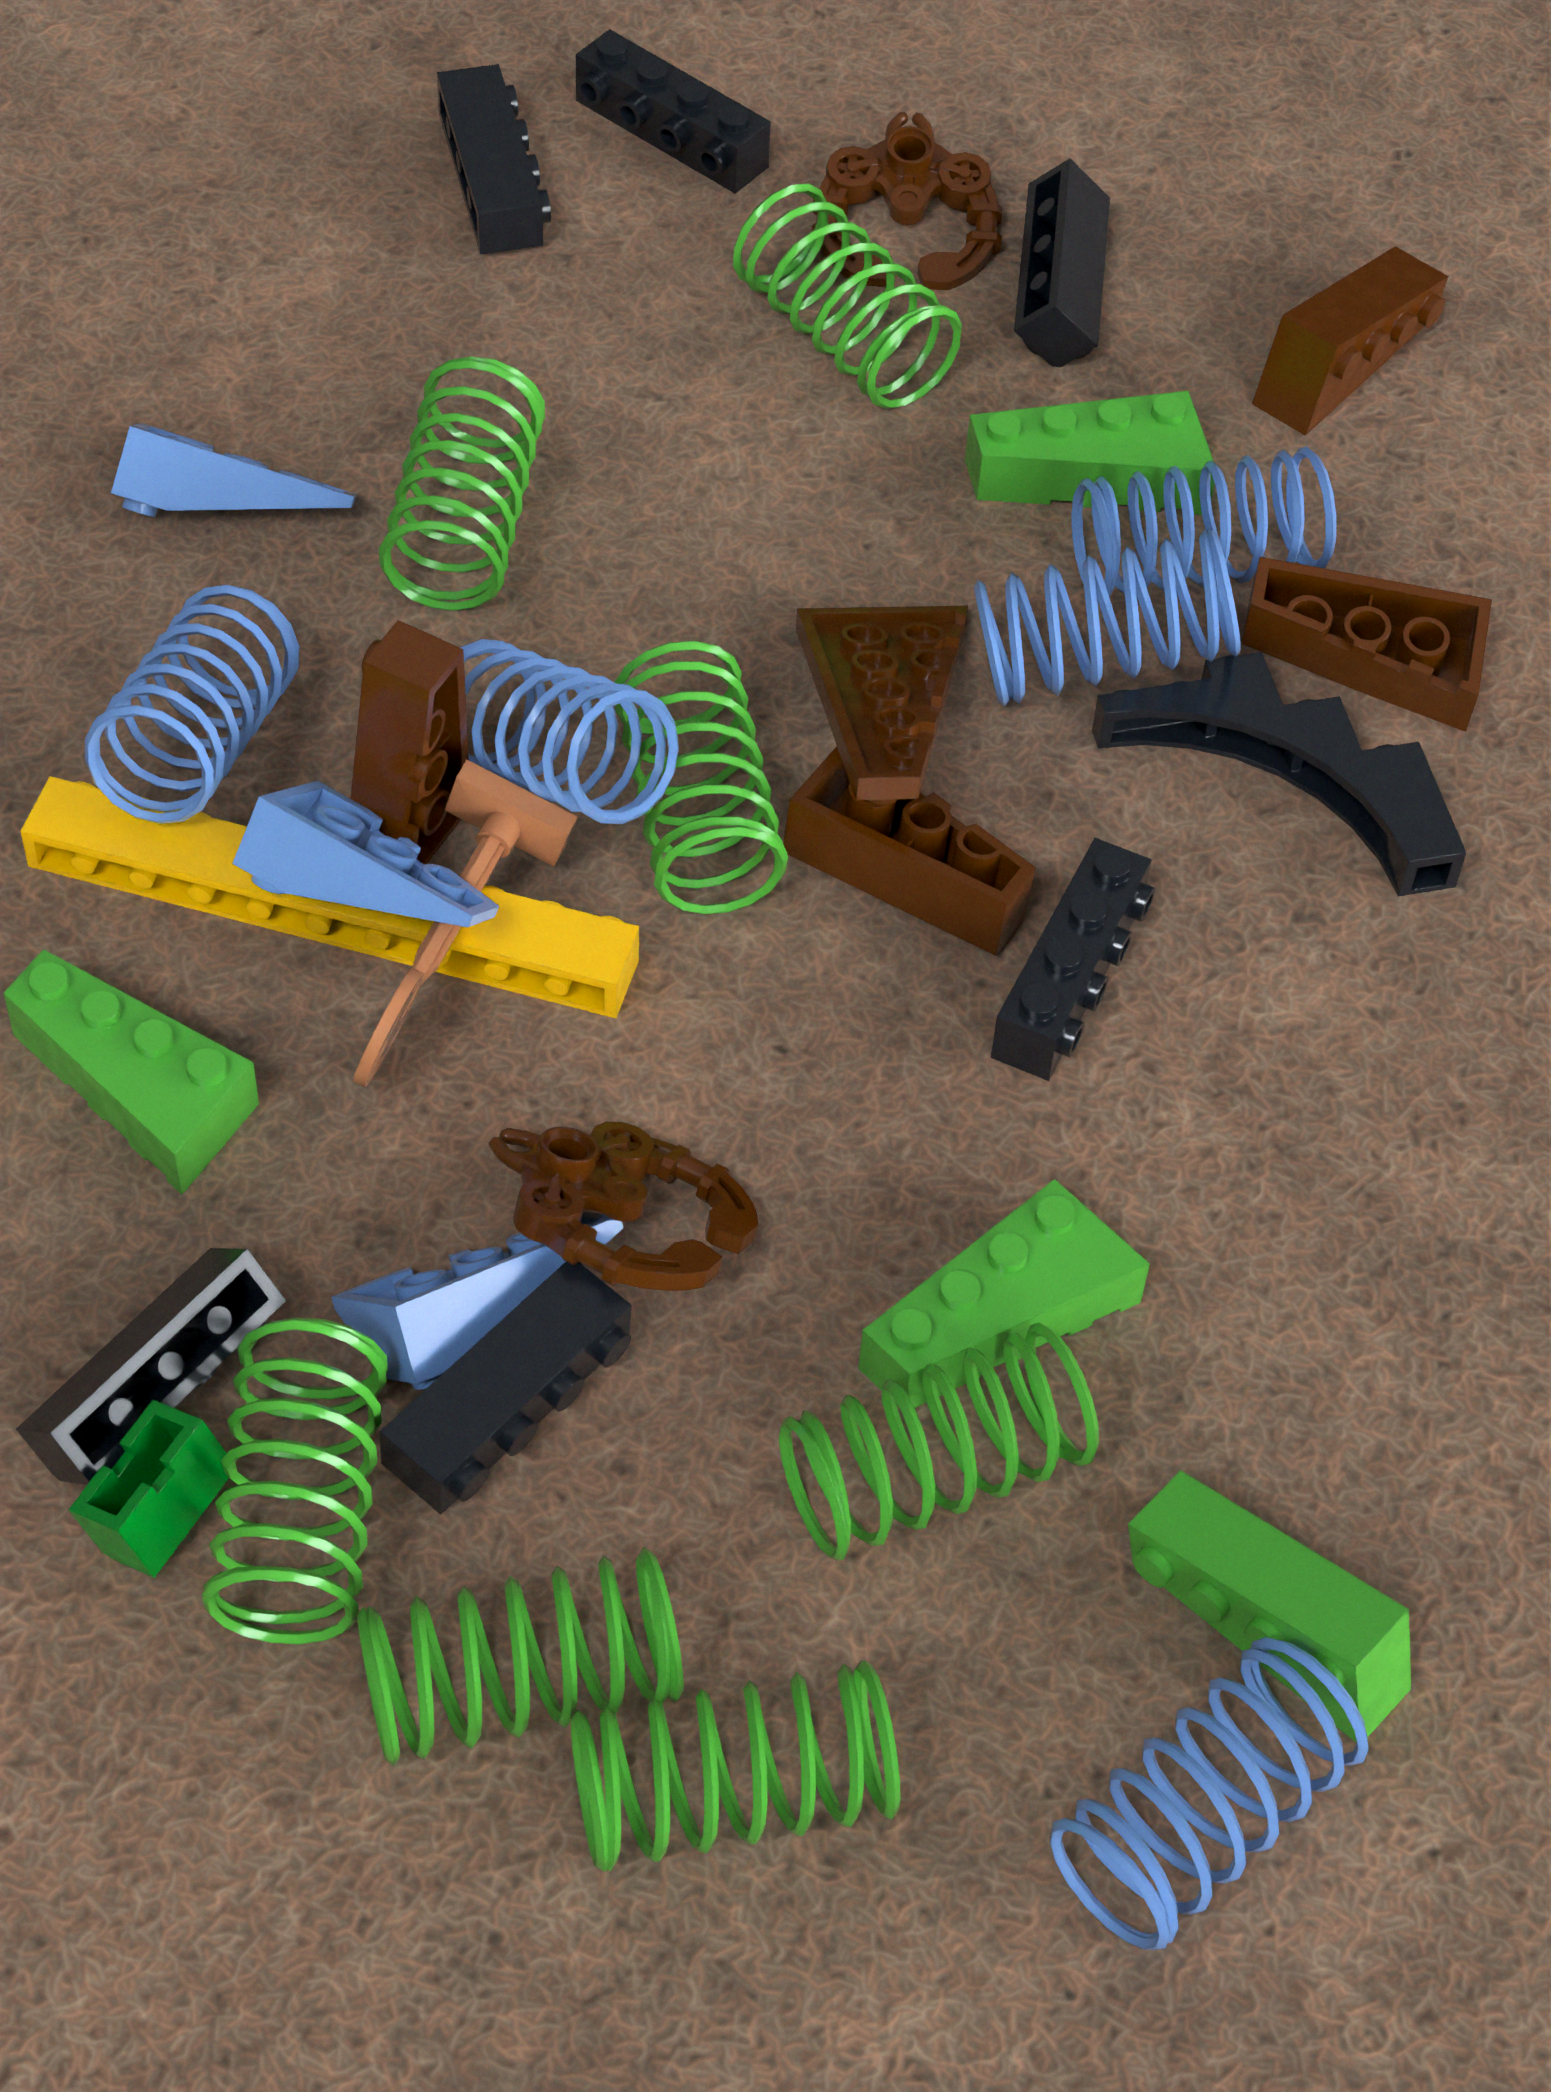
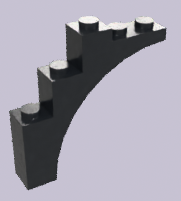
M1262 652L1237 655L1236 657L1227 655L1214 659L1212 662L1205 660L1201 680L1177 681L1168 685L1135 690L1124 689L1098 695L1092 726V733L1098 748L1138 745L1187 748L1239 760L1281 777L1318 799L1348 824L1379 860L1398 897L1456 887L1466 856V850L1420 743L1386 744L1374 749L1362 750L1340 696L1319 700L1306 699L1297 703L1283 705Z

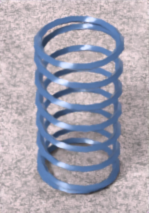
M1307 446L1299 448L1293 458L1283 449L1278 451L1272 463L1271 492L1278 528L1289 550L1286 561L1325 568L1334 553L1337 537L1335 500L1328 472L1321 458ZM1249 455L1243 456L1238 462L1235 473V493L1242 531L1253 558L1247 570L1238 572L1228 560L1232 531L1228 488L1222 470L1214 461L1210 460L1202 468L1199 485L1201 512L1205 530L1211 529L1217 533L1210 495V477L1212 473L1220 510V542L1228 574L1239 583L1248 582L1256 572L1259 556L1265 557L1268 508L1264 480L1260 468L1254 459ZM1304 458L1310 460L1317 473L1324 502L1325 544L1323 555L1318 560L1312 558L1303 536L1305 521L1304 495L1299 465ZM1283 462L1288 472L1286 480L1288 519L1284 507L1281 484ZM1174 465L1169 468L1164 480L1166 522L1184 578L1189 577L1204 588L1203 577L1197 573L1192 565L1195 529L1191 492L1186 476ZM1247 467L1253 482L1256 500V535L1253 530L1247 502ZM1138 470L1130 477L1127 489L1130 526L1135 547L1144 568L1143 577L1146 587L1152 581L1164 591L1163 579L1155 568L1158 532L1154 496L1149 481ZM1100 476L1095 482L1089 478L1083 479L1076 488L1071 512L1072 538L1075 558L1083 582V563L1087 557L1083 537L1082 510L1084 494L1086 490H1089L1091 493L1094 531L1100 555L1106 568L1104 582L1110 598L1115 586L1124 593L1123 578L1119 573L1121 552L1120 521L1113 488L1107 479ZM1175 481L1180 494L1183 513V541L1176 514ZM1138 487L1144 505L1147 545L1141 525Z
M1204 529L1199 537L1207 613L1208 644L1199 625L1175 546L1167 538L1161 544L1160 552L1169 651L1162 636L1138 558L1129 547H1126L1121 559L1130 657L1124 644L1102 573L1096 559L1088 555L1083 563V582L1091 663L1063 579L1055 566L1049 564L1044 573L1051 665L1024 585L1019 576L1011 572L1005 582L1012 660L1011 670L989 604L986 585L978 579L974 585V592L998 703L1006 707L1010 697L1020 704L1025 695V672L1019 609L1043 680L1047 688L1057 696L1064 684L1058 604L1085 680L1097 687L1103 675L1098 602L1118 661L1123 671L1134 679L1140 671L1142 655L1137 597L1156 653L1162 664L1174 670L1180 659L1181 642L1177 595L1188 629L1199 654L1210 662L1214 660L1219 650L1220 623L1226 649L1236 657L1241 650L1239 626L1228 569L1218 534L1211 529H1208V531Z
M231 585L203 588L186 600L180 613L173 617L167 631L159 635L152 650L143 656L137 670L127 677L121 691L112 696L105 712L96 717L85 737V762L94 784L113 805L135 818L158 824L184 822L204 809L221 780L227 776L237 757L243 753L249 740L256 734L264 718L270 714L278 698L284 694L299 669L300 646L291 623L279 609L254 591ZM230 595L249 601L263 611L279 631L285 649L283 671L275 647L258 625L238 611L215 604H201L210 598ZM218 615L234 620L251 632L265 650L271 669L270 685H266L261 667L244 645L222 630L199 623L188 624L189 620L196 616ZM201 634L220 640L237 652L251 670L256 689L247 690L228 664L207 650L191 646L188 642V635ZM183 654L186 663L192 670L183 668L177 655ZM167 656L170 664H162V658ZM195 657L207 661L221 671L232 686H228L209 675ZM171 674L177 676L194 694L218 706L224 719L207 717L195 703L179 692L169 689L163 675ZM152 676L156 685L147 684L146 679ZM220 692L237 696L239 700L223 697ZM148 695L165 698L178 713L200 724L206 731L208 739L197 738L186 725L165 712L154 709ZM137 696L142 706L131 705V699ZM232 709L243 710L242 717L235 718ZM141 716L151 719L163 733L187 746H191L198 760L175 757L155 747L140 732L133 717ZM123 718L130 735L149 754L174 767L196 771L202 770V778L176 781L160 778L140 768L124 752L116 736V720ZM216 728L228 730V737L219 738ZM104 729L105 736L115 756L137 777L159 788L181 792L200 790L188 799L168 803L144 799L126 790L109 774L100 756L99 739ZM206 749L213 751V758L208 757ZM127 801H129V802H131V803H133V804H135V805L141 807L142 809H148V810L159 811V812H164V813H155V812H151V811H146V810L138 809L137 807L133 806L132 804L128 803Z
M481 639L460 647L464 652V663L468 659L486 653L495 654L484 659L465 677L466 695L474 682L491 667L509 661H514L515 663L491 681L477 704L471 730L475 756H471L468 753L469 761L549 802H557L572 812H582L596 822L604 824H624L641 817L663 797L675 773L679 750L676 724L664 702L647 691L636 690L630 685L616 684L605 676L591 675L581 668L568 667L556 659L543 658L533 651L520 650L504 641ZM522 674L524 683L514 690L500 714L495 735L496 751L487 754L484 750L482 725L486 709L500 687L515 675ZM550 680L554 686L546 692L544 682ZM574 689L578 695L569 702L567 691ZM526 695L523 719L514 736L505 744V735L510 716L521 698ZM558 697L561 711L548 731L542 760L538 765L531 768L529 754L534 750L545 726L547 705ZM598 698L600 701L592 708L591 700ZM634 702L643 709L653 726L657 744L654 769L646 787L633 802L617 810H602L600 808L612 803L626 788L639 761L642 731ZM620 703L628 715L632 733L630 758L622 777L611 790L594 800H589L585 794L589 793L605 775L615 752L618 723L614 706ZM582 706L584 716L571 739L567 767L561 774L554 776L553 761L558 757L568 735L570 715ZM605 711L608 725L606 749L598 768L585 783L580 785L578 768L581 766L591 744L593 722ZM664 724L667 732L669 752L665 772L659 784L657 785L660 776L664 770L665 752L667 744L663 728ZM519 744L518 753L507 759V754ZM520 765L521 772H515L513 768ZM544 772L545 781H538L536 777ZM568 780L569 791H562L560 786Z
M1264 1637L1253 1641L1250 1649L1243 1650L1240 1660V1671L1246 1686L1227 1678L1210 1680L1208 1701L1214 1717L1196 1708L1177 1709L1175 1727L1184 1750L1162 1738L1144 1739L1142 1750L1143 1762L1155 1785L1146 1777L1130 1769L1117 1768L1110 1770L1109 1790L1116 1807L1126 1821L1113 1809L1093 1799L1077 1800L1076 1820L1063 1818L1053 1821L1050 1832V1845L1055 1862L1067 1884L1084 1906L1106 1928L1127 1943L1146 1950L1166 1948L1168 1943L1173 1942L1179 1928L1178 1913L1192 1915L1206 1911L1213 1896L1212 1882L1225 1884L1240 1879L1246 1866L1245 1851L1258 1853L1273 1848L1279 1835V1821L1292 1822L1304 1818L1312 1804L1311 1791L1324 1792L1338 1787L1345 1772L1344 1765L1351 1766L1364 1762L1369 1750L1365 1722L1352 1697L1337 1678L1315 1657L1292 1643ZM1272 1649L1283 1652L1304 1665L1328 1688L1344 1709L1355 1731L1357 1743L1354 1751L1343 1754L1342 1741L1334 1720L1318 1694L1294 1668L1280 1657L1267 1652L1268 1650ZM1260 1662L1267 1664L1284 1677L1308 1703L1322 1725L1331 1749L1311 1737L1288 1715L1270 1690L1262 1674ZM1225 1690L1236 1695L1262 1718L1289 1755L1296 1774L1282 1768L1258 1750L1237 1728L1223 1706L1219 1695L1220 1691ZM1188 1720L1203 1725L1224 1743L1241 1763L1256 1786L1262 1803L1247 1796L1211 1764L1193 1740L1187 1726ZM1296 1741L1320 1758L1333 1762L1327 1776L1317 1780L1310 1779V1772ZM1154 1750L1169 1755L1188 1771L1209 1796L1224 1820L1228 1832L1215 1826L1202 1816L1175 1790L1160 1769L1154 1755ZM1260 1768L1284 1783L1300 1788L1301 1795L1295 1806L1285 1810L1277 1809V1803L1267 1778ZM1121 1781L1135 1786L1159 1808L1176 1829L1188 1848L1193 1861L1185 1858L1164 1842L1145 1823L1127 1799ZM1224 1794L1239 1806L1260 1817L1267 1818L1268 1826L1262 1837L1251 1841L1244 1839L1234 1810ZM1087 1811L1102 1818L1120 1834L1139 1857L1155 1882L1158 1891L1154 1889L1136 1863L1113 1840L1092 1826ZM1187 1821L1208 1837L1227 1847L1234 1848V1858L1229 1868L1220 1871L1210 1870L1200 1841ZM1071 1831L1083 1836L1101 1862L1121 1882L1144 1898L1155 1918L1156 1933L1150 1934L1139 1931L1119 1920L1093 1895L1077 1874L1065 1852L1062 1841L1064 1832ZM1150 1848L1173 1866L1200 1879L1201 1889L1196 1899L1188 1902L1176 1900L1167 1876Z

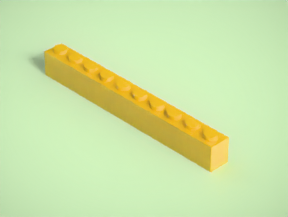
M49 776L20 831L28 867L413 966L418 948L434 922L291 894H275L263 890L252 882V875L232 864L247 826L213 818L203 812L197 813L184 822L166 824L138 819L113 805L99 788L82 781L71 782ZM127 801L128 803L132 804L133 806L137 807L138 809H142L141 807H139V806H137V805H135V804H133V803ZM142 809V810L151 811V812H155V813H164V812H159V811H153V810H148V809ZM485 885L481 893L499 905L496 916L471 927H461L441 964L435 971L617 1018L639 962V926L625 923L613 916H597L566 908L554 901H539L507 893L495 886Z

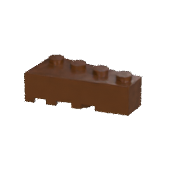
M1395 246L1283 314L1252 404L1306 436L1424 326L1429 328L1437 321L1445 305V299L1441 296L1449 276Z
M1259 556L1241 644L1356 691L1466 732L1479 695L1492 599Z
M398 620L382 640L377 639L371 643L362 661L361 668L363 674L351 799L370 809L383 819L379 831L385 836L397 840L398 837L409 838L421 847L417 860L425 865L462 820L445 811V807L457 775L466 760H469L464 652L460 647Z
M837 746L789 799L783 842L788 855L995 956L1025 919L1036 868L979 825L965 826L951 815V804L934 792L927 797L920 792L918 799H898L892 804L885 805L874 804L867 800L856 801Z

